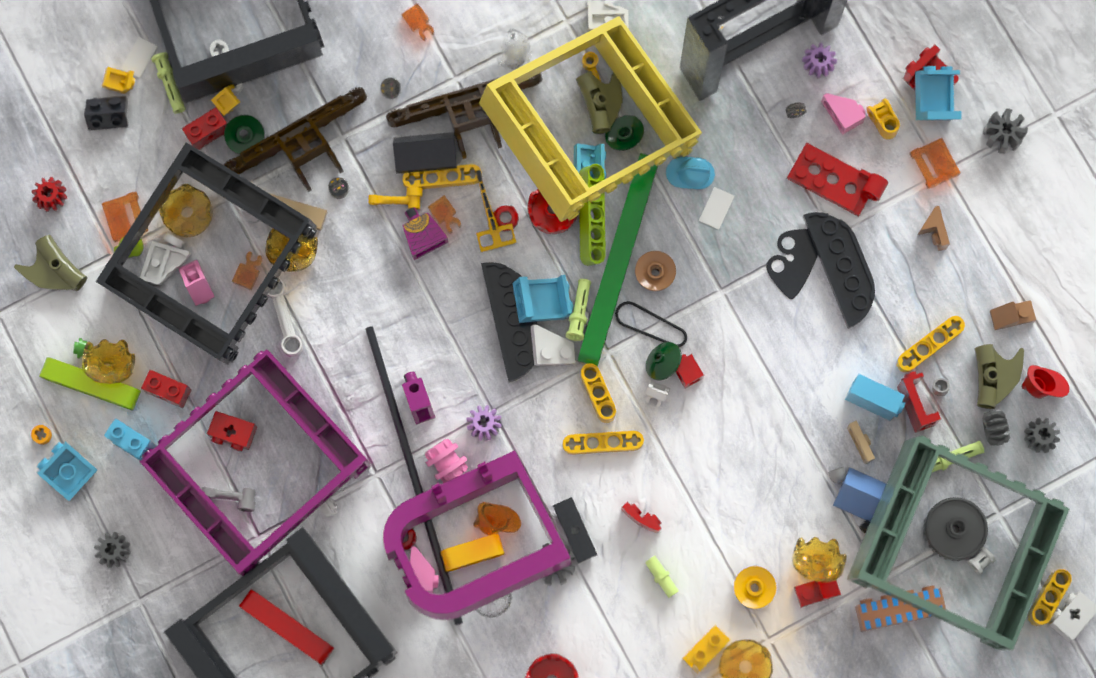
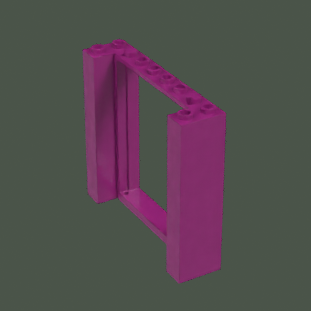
M268 349L264 352H258L251 364L241 367L235 378L225 381L218 393L214 392L209 395L205 400L206 403L201 408L198 406L192 410L190 417L185 422L183 420L180 421L169 436L164 435L158 441V445L153 450H147L142 455L143 459L139 461L241 576H244L260 564L259 561L352 477L358 478L371 466L361 451ZM252 374L341 471L256 548L247 541L167 451L173 443Z

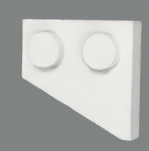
M538 325L531 326L534 366L573 365L576 363L573 342Z

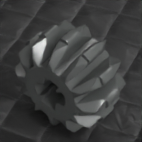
M991 410L984 413L982 417L983 426L989 444L991 446L1003 445V443H1008L1010 431L1004 412L1002 410Z
M1037 418L1035 423L1032 421L1028 423L1030 428L1024 430L1026 434L1030 435L1024 438L1025 441H1031L1028 448L1031 449L1036 446V453H1039L1041 449L1044 453H1048L1049 448L1052 450L1056 448L1055 443L1060 442V438L1055 435H1058L1060 430L1053 429L1056 426L1055 422L1049 425L1048 418L1044 419L1043 422L1040 418ZM1041 431L1043 432V436L1046 437L1043 440L1041 439V435L1039 434Z
M114 532L112 537L109 533H105L106 540L98 538V541L102 544L101 546L95 545L94 549L100 551L95 554V557L101 558L99 562L101 565L107 562V567L112 568L113 563L116 567H120L119 560L127 562L124 554L130 555L131 551L125 550V548L130 546L129 542H124L125 536L122 535L118 538V533ZM111 546L117 548L114 550V554L108 552L111 550Z

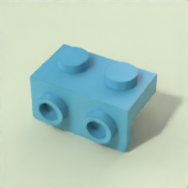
M577 143L574 145L573 166L578 173L583 167L592 164H599L604 169L606 159L604 144L600 143L596 146Z

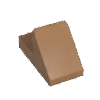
M935 206L918 235L933 232L932 241L934 246L937 245L938 251L946 250L950 243L940 206Z
M1031 300L1016 304L1013 301L990 310L995 330L1036 321Z

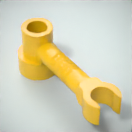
M594 52L585 53L582 58L583 68L592 71L593 75L600 80L596 69L599 60L597 54Z
M408 187L406 188V196L369 195L368 203L369 205L402 204L408 205V209L415 207L416 210H419L420 198L423 197V188Z

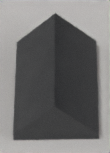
M454 132L393 138L396 174L457 168Z

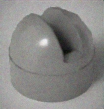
M938 378L933 382L932 391L937 396H945L949 391L950 384L946 379Z
M844 467L828 472L829 478L834 483H842L846 478Z

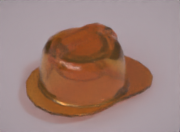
M482 502L477 507L478 514L473 526L480 529L486 535H493L499 532L514 533L521 527L519 515L507 506Z

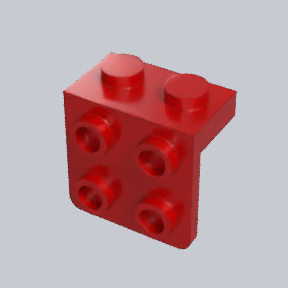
M933 45L930 49L926 47L919 56L921 58L916 62L913 60L906 66V73L903 79L914 90L915 71H922L925 66H936V70L947 66L937 57L941 50L938 46ZM954 75L955 85L959 80V77L957 75Z

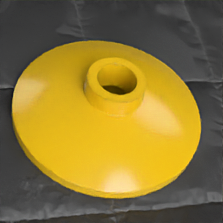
M750 566L743 569L737 575L734 582V592L739 602L744 606L752 609L762 608L773 600L776 594V581L767 569L759 566ZM752 584H756L758 586L757 592H753L751 590Z

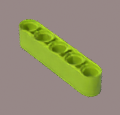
M599 164L583 167L579 172L589 188L605 180L604 169ZM605 192L596 201L584 203V206L579 210L580 259L586 266L600 264L605 260ZM591 211L594 214V219L591 217ZM591 231L594 234V239L591 237ZM591 252L594 253V260L591 257Z
M49 357L46 358L39 375L40 378L129 410H134L141 393L139 389Z

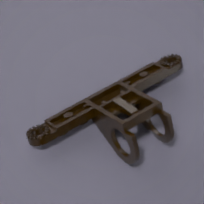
M539 73L531 77V79L529 78L518 84L519 88L523 90L540 84L543 80L542 74ZM496 79L406 105V108L391 110L386 115V120L390 127H400L448 113L462 159H466L467 156L460 133L485 125H490L498 149L502 148L499 132L487 114L477 119L474 114L478 111L485 113L479 102L487 84ZM467 115L469 121L457 124L456 118Z
M362 87L352 88V91L349 90V93L338 96L239 153V156L232 158V160L229 159V162L226 161L223 165L239 175L257 166L265 159L273 157L282 150L307 192H310L312 189L299 168L307 162L326 152L339 173L344 172L335 153L319 131V128L327 126L331 121L344 116L350 110L363 104L367 99L365 90ZM315 140L320 143L319 146L313 149L308 145ZM302 148L305 154L294 159L292 153Z

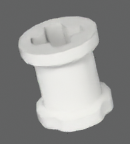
M983 547L973 559L967 560V563L976 573L981 575L983 573L982 570L990 563H994L996 559L988 549Z

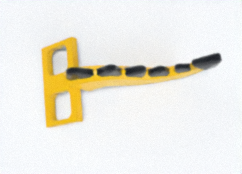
M477 170V179L489 230L476 233L480 251L484 252L516 243L512 223L498 227L482 181L481 171ZM511 229L513 238L508 241H501L500 231ZM490 234L493 244L486 247L481 246L480 237Z

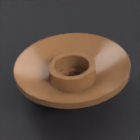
M647 252L636 263V279L647 290H664L675 279V263L664 252ZM652 270H658L659 275H652Z

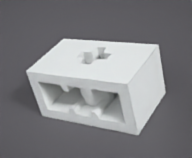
M1081 591L1075 594L1070 593L1064 600L1066 605L1061 610L1058 608L1051 617L1052 621L1048 624L1068 642L1074 640L1096 614V604ZM1072 611L1076 612L1074 614V619L1069 618L1071 616L1070 612Z

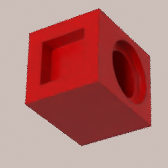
M683 354L680 366L675 373L686 389L702 380L704 374L692 354L689 356Z

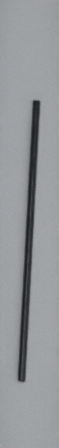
M373 326L365 328L414 492L417 496L424 492ZM432 519L425 521L424 525L445 593L453 591L452 584L440 552L441 548ZM462 617L453 619L455 625L463 623Z

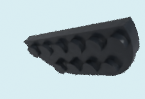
M822 212L804 214V222L848 329L852 328L868 314L875 297L874 280L853 230L843 220Z
M494 262L481 263L508 382L510 383L526 375L534 366L531 326L538 324L537 322L519 323L512 283L522 276L504 264Z

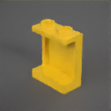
M713 626L682 659L698 674L722 650L730 639L717 626Z

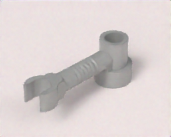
M202 487V490L210 499L239 501L238 510L244 512H254L256 503L254 502L256 490L243 488V492L239 493Z

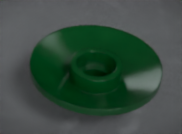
M244 114L232 118L224 130V139L227 146L237 154L262 141L265 137L263 125L257 118L251 115ZM241 130L247 131L245 136L240 135Z
M632 115L618 117L613 122L611 130L605 133V140L609 147L614 150H629L642 140L644 125L639 118Z
M664 342L657 345L647 358V374L652 379L658 381L671 377L681 363L682 353L680 348L672 342Z

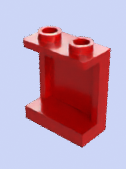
M916 371L904 375V378L901 379L897 386L899 393L905 395L903 401L906 402L904 407L915 433L934 427L941 420L939 412L926 415L915 385L920 382L924 375L923 373L916 374Z

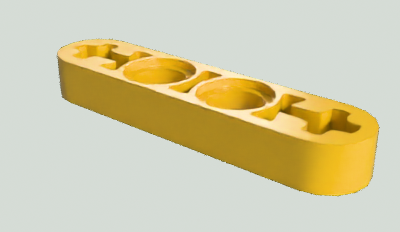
M474 164L458 165L455 169L404 173L402 180L406 188L419 187L431 189L474 185L479 182L477 175H475L474 179L467 175L464 176L465 180H461L460 171L464 170V175L470 174L471 170H474L476 173L477 170L481 171V169ZM449 172H456L458 178L455 181H449L447 179ZM434 173L438 176V179L435 183H429L426 177ZM420 174H423L424 184H421V180H415L414 184L406 181L410 179V176H414V179H421Z
M952 316L899 356L896 362L898 369L902 372H910L957 337L965 328L964 320L959 316ZM951 321L953 323L958 322L959 330L955 328L948 335L946 330L952 325ZM941 333L944 336V342L936 343L933 335ZM925 345L928 348V354L925 356L920 355L917 352V347ZM914 355L915 359L910 362L911 367L902 365V358L907 360Z
M638 431L571 434L564 438L563 449L566 453L572 455L636 451L643 446L644 438ZM633 435L636 436V439H640V442H637V446H633L632 442H626V447H622V436H626L625 440H631ZM612 436L617 437L620 441V444L615 448L610 447L607 442ZM580 438H584L583 445L585 450H580L581 445L575 446L574 450H570V447L566 446L570 439H574V443H581ZM596 438L599 442L598 447L590 449L587 446L588 439Z

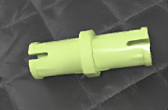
M656 556L645 562L655 577L654 581L659 583L668 598L679 592L669 577L670 573L668 570L665 571Z

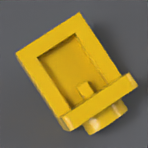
M107 67L102 88L126 94L134 87V71L124 72Z

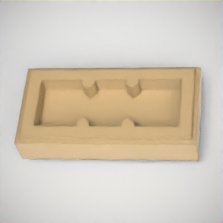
M856 420L850 423L847 429L864 464H868L875 459L869 447L871 442L867 434L862 433Z

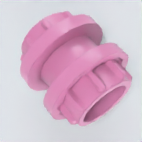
M444 439L425 452V457L428 460L425 462L426 465L430 467L434 464L438 470L434 477L436 480L441 479L443 483L460 476L468 469L465 463L467 458L465 455L460 458L454 450L459 446L456 442L452 444L449 439Z

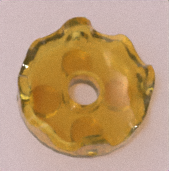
M182 184L180 187L172 190L159 209L162 221L168 230L174 235L186 238L194 237L204 232L210 225L213 216V208L208 196L203 191L189 184ZM185 208L193 210L190 217L182 216V211Z
M274 229L269 232L265 244V254L272 265H274L290 240ZM314 237L311 241L308 240L307 243L301 242L302 247L296 255L293 254L291 257V264L287 272L304 270L313 263L317 253V237Z
M103 339L96 346H93V343L88 341L82 355V369L95 382L105 384L120 383L127 380L133 374L135 354L129 353L128 344L123 339L119 340L116 344Z
M800 537L794 548L792 564L796 571L807 580L830 582L840 578L843 574L847 556L846 554H840L839 543L836 539H831L825 543L820 541L819 538L813 537L809 542L805 543V540Z
M754 640L735 641L725 648L719 660L721 678H771L773 673L771 654L766 647ZM742 661L750 662V672L744 673L740 670L739 665Z

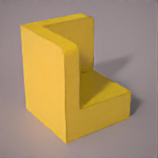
M233 85L225 87L211 99L223 116L231 113L241 103L232 92L235 88Z

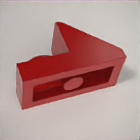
M835 575L818 578L815 581L794 587L800 608L841 595Z

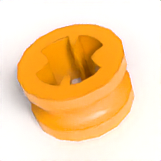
M37 425L32 429L31 437L36 443L44 445L50 442L52 433L46 426ZM44 430L46 437H42V440H39L37 433Z

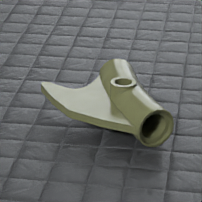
M589 71L575 80L584 97L593 133H607L611 130V126L623 103L621 83L614 72L610 82L605 84L598 80L592 71Z
M52 235L44 236L35 242L37 255L36 261L32 266L14 265V268L28 281L43 289L78 291L87 281V276L76 268L64 255Z
M993 344L974 348L978 367V407L995 409L996 405L1009 395L1020 382L1024 361L1023 348H1020L1011 360L1002 358L994 349Z

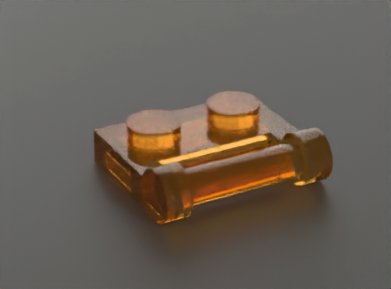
M942 138L921 148L914 149L909 153L911 158L915 159L926 180L925 185L928 189L959 176L961 173ZM923 154H926L938 176L937 178H933L922 157Z
M131 192L126 194V196L102 203L114 243L120 241L131 227L125 204L130 203L135 220L141 212L137 192Z

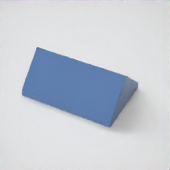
M849 467L833 506L871 522L886 483Z

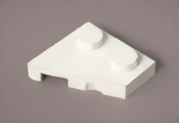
M588 0V32L620 16L629 29L627 9L620 6L616 7L606 0L604 2Z
M152 241L140 278L149 284L161 286L190 257L191 253Z

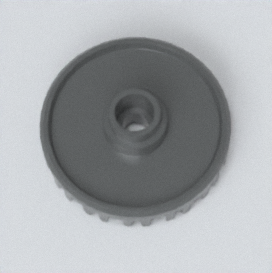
M959 497L947 498L938 502L927 513L928 515L923 525L925 527V541H928L929 548H932L933 552L939 554V557H944L945 560L961 561L976 555L983 548L988 536V523L982 510L970 500ZM954 525L959 527L958 533L953 530Z

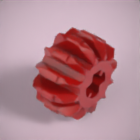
M50 177L47 182L45 178H42V184L35 183L38 189L31 190L32 194L35 195L32 200L34 203H37L39 209L44 208L46 212H49L52 207L54 211H57L58 204L64 206L61 200L67 199V195L64 194L67 189L65 186H62L60 180L55 181L53 177Z

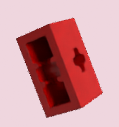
M217 107L184 126L182 130L191 145L200 150L224 135L227 123Z
M149 370L141 387L145 393L182 409L192 391L188 385L152 370Z
M215 411L207 435L212 438L211 442L223 445L225 442L231 444L230 448L242 452L243 449H250L257 426L254 423ZM234 429L236 434H231L229 436L227 434V431H232Z

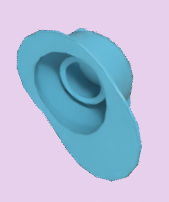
M678 157L667 165L666 177L673 186L678 188L705 189L713 182L715 172L712 164L706 159Z

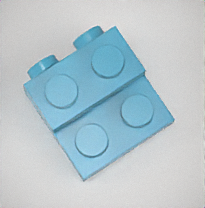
M65 441L63 444L58 442L51 450L53 455L48 460L43 458L36 467L39 469L37 474L70 501L95 474L97 469Z

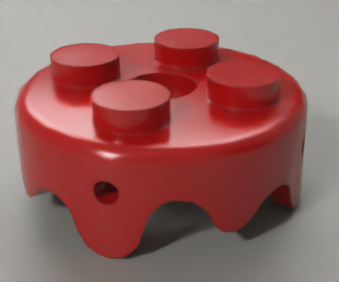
M539 189L531 192L528 200V215L532 224L538 230L547 234H560L570 229L576 222L577 217L561 222L556 214L548 212L547 208L550 205Z
M553 653L543 655L534 660L525 678H547L550 675H554L557 678H579L577 670L571 661L559 654Z

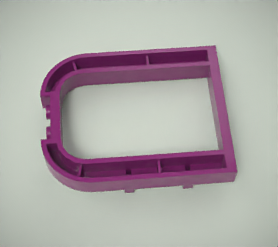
M515 450L488 463L478 464V468L441 485L437 483L431 486L430 490L401 503L388 517L383 531V544L388 560L394 558L398 570H403L405 576L402 578L407 587V590H405L406 598L419 613L437 620L459 618L571 565V558ZM518 479L551 544L449 593L439 595L425 590L420 584L402 546L407 532L425 521Z

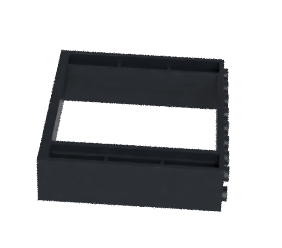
M149 0L173 68L172 72L186 103L222 91L230 85L236 86L323 56L321 48H324V44L315 19H310L308 13L312 12L309 2L297 0L305 25L182 67L159 0Z
M718 0L687 17L680 70L699 101L717 92L723 66L810 19L821 35L836 28L840 23L847 0H797L790 7L727 41L719 29L720 26L767 0Z
M186 142L95 282L228 365L238 356L239 352L237 350L239 347L235 344L244 338L246 334L244 330L248 324L251 325L257 317L255 313L259 307H263L266 304L268 293L278 285L279 276L282 271L286 272L289 268L291 257L293 254L296 255L302 247L301 242L307 243L308 240L311 241L314 238L317 226L311 219ZM183 173L290 239L229 334L122 267Z
M303 527L286 539L287 543L187 619H179L163 631L197 678H237L198 624L287 557L291 556L371 663L353 678L373 677L379 672L377 668L382 664L387 666L396 659L394 655L398 652Z

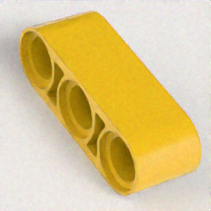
M586 364L581 370L583 385L599 420L603 423H610L616 416L615 404L599 368L595 364ZM593 370L596 376L593 379H588L584 375L585 372ZM601 389L604 395L601 398H596L593 395V391ZM603 408H610L613 412L612 415L609 417L603 416L601 414Z
M499 534L489 535L440 551L446 572L484 562L505 554Z
M1059 569L1049 575L1028 612V620L1032 625L1041 626L1049 622L1071 584L1072 576L1070 572L1065 569ZM1057 574L1064 577L1063 585L1056 582ZM1047 592L1053 594V603L1046 601L1045 595ZM1036 610L1043 613L1044 618L1042 621H1038L1035 618Z

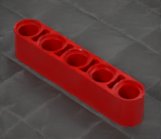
M252 589L249 590L239 604V607L322 666L335 649Z

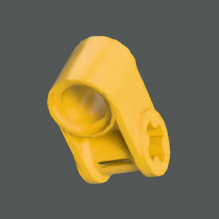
M884 98L880 103L866 107L869 118L875 124L882 138L890 140L896 137L900 122L893 112L889 101ZM885 125L893 126L894 130H887Z

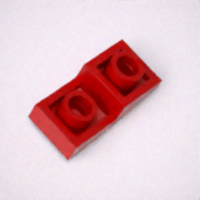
M627 502L621 507L625 515L639 526L655 533L661 531L660 525L662 523L655 514L651 516L649 513H646L641 517L640 514L642 512L634 503L630 505Z

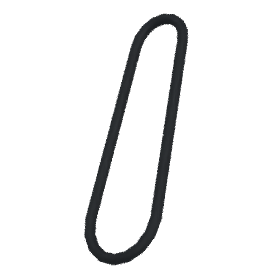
M623 302L616 308V320L626 328L663 343L669 342L623 323L618 316L619 309L624 305L630 304L680 330L684 334V341L681 344H676L678 347L683 346L687 342L688 337L685 330L634 302Z

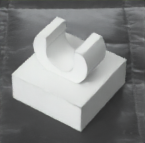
M651 380L645 393L648 395L646 403H649L651 398H656L658 401L656 407H660L662 401L665 402L670 388Z

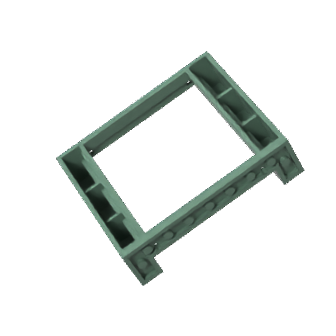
M919 435V437L905 440L847 580L864 588L876 589L980 638V642L999 651L1013 650L1070 508L1065 507L1064 502L1052 498L1051 500L1046 498L1045 493L1033 489L1032 491L1027 489L1026 484L1014 480L1012 482L1008 480L1007 475L995 471L993 473L989 471L988 466L976 462L974 464L968 461L969 458L963 454L957 453L955 455L949 452L950 449L944 445L938 444L936 446L930 443L931 440L925 436ZM938 456L1036 502L986 628L886 582Z

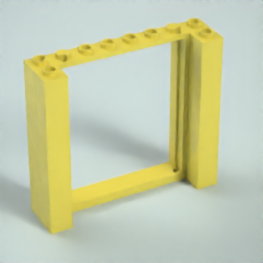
M620 16L487 84L479 102L561 222L566 219H574L579 215L578 211L584 206V203L596 201L604 192H607V194L611 193L618 187L617 185L629 183L635 175L645 174L650 170L651 166L661 165L669 156L676 159L679 156L685 157L693 151L692 147L699 142L698 138L702 134ZM594 45L665 147L589 188L523 94L518 84Z

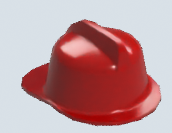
M1037 365L1029 366L1027 370L1028 375L1021 385L1022 389L1038 399L1046 396L1062 398L1067 396L1070 390L1068 381L1059 372Z

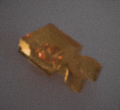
M418 3L401 14L413 32L417 29L419 30L420 38L423 41L426 40L423 34L424 31H430L432 35L435 34L434 28L426 24L429 22V18Z
M445 195L428 206L429 211L439 225L445 221L448 233H453L450 228L452 223L457 224L459 228L461 227L460 220L453 217L456 214V210Z
M249 251L246 255V265L239 264L232 282L252 291L260 273L255 268L262 263V256L259 255L256 261H251L253 254Z

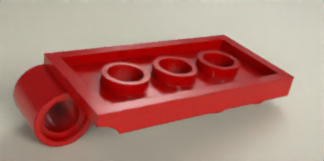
M807 142L787 176L788 180L858 217L868 199L879 201L889 184L884 177L875 173H869L863 169L860 171ZM812 165L818 166L820 173L817 175L811 174L809 167ZM835 175L838 178V182L830 184L827 181V177ZM848 184L854 185L856 192L853 194L847 193L845 186Z

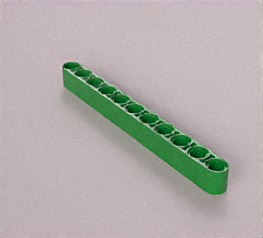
M640 153L638 161L647 157L648 155ZM656 165L651 166L650 170L643 175H635L631 181L579 352L578 362L591 363L598 367L658 166Z

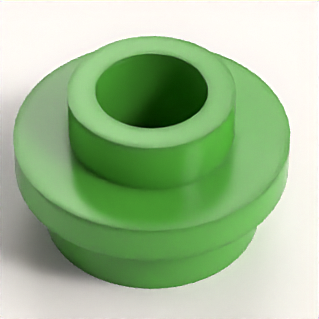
M79 338V342L74 341L73 354H77L78 359L86 357L87 341Z

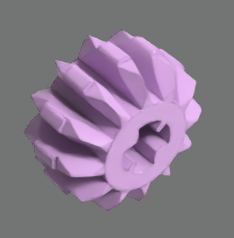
M822 42L819 43L818 48L814 44L811 45V50L806 49V56L802 59L806 63L804 70L810 69L809 75H813L814 72L817 73V78H820L821 73L825 77L828 76L829 71H834V65L837 63V59L833 58L836 54L835 51L829 52L830 45L823 48Z
M479 405L477 406L478 413L474 410L470 411L473 417H467L466 420L472 424H469L467 429L473 430L471 433L472 437L479 433V440H483V435H486L487 439L491 440L490 433L495 436L498 435L497 430L494 428L500 429L502 427L500 423H497L501 420V416H494L497 413L496 409L489 412V405L485 406V411H482ZM481 419L489 420L486 427H483L482 424L479 426Z

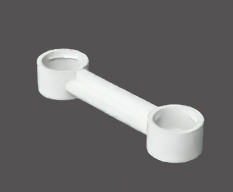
M278 278L280 279L279 283L282 284V291L276 295L268 293V296L273 300L283 334L282 350L287 356L296 357L302 353L303 343L295 334L284 297L286 285L281 278ZM291 339L298 340L300 343L299 349L295 352H288L285 348L287 341Z

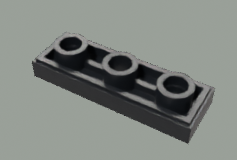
M568 498L553 505L578 564L597 556L598 554L573 498ZM576 527L579 529V532L573 534L571 529Z

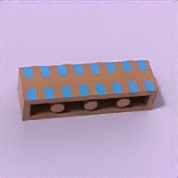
M934 585L923 587L922 592L914 593V590H908V592L946 609L941 588L935 589ZM888 595L880 596L881 600L873 602L872 598L860 600V605L855 606L861 632L933 617Z

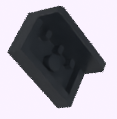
M114 96L86 99L84 117L88 130L128 127L127 97Z

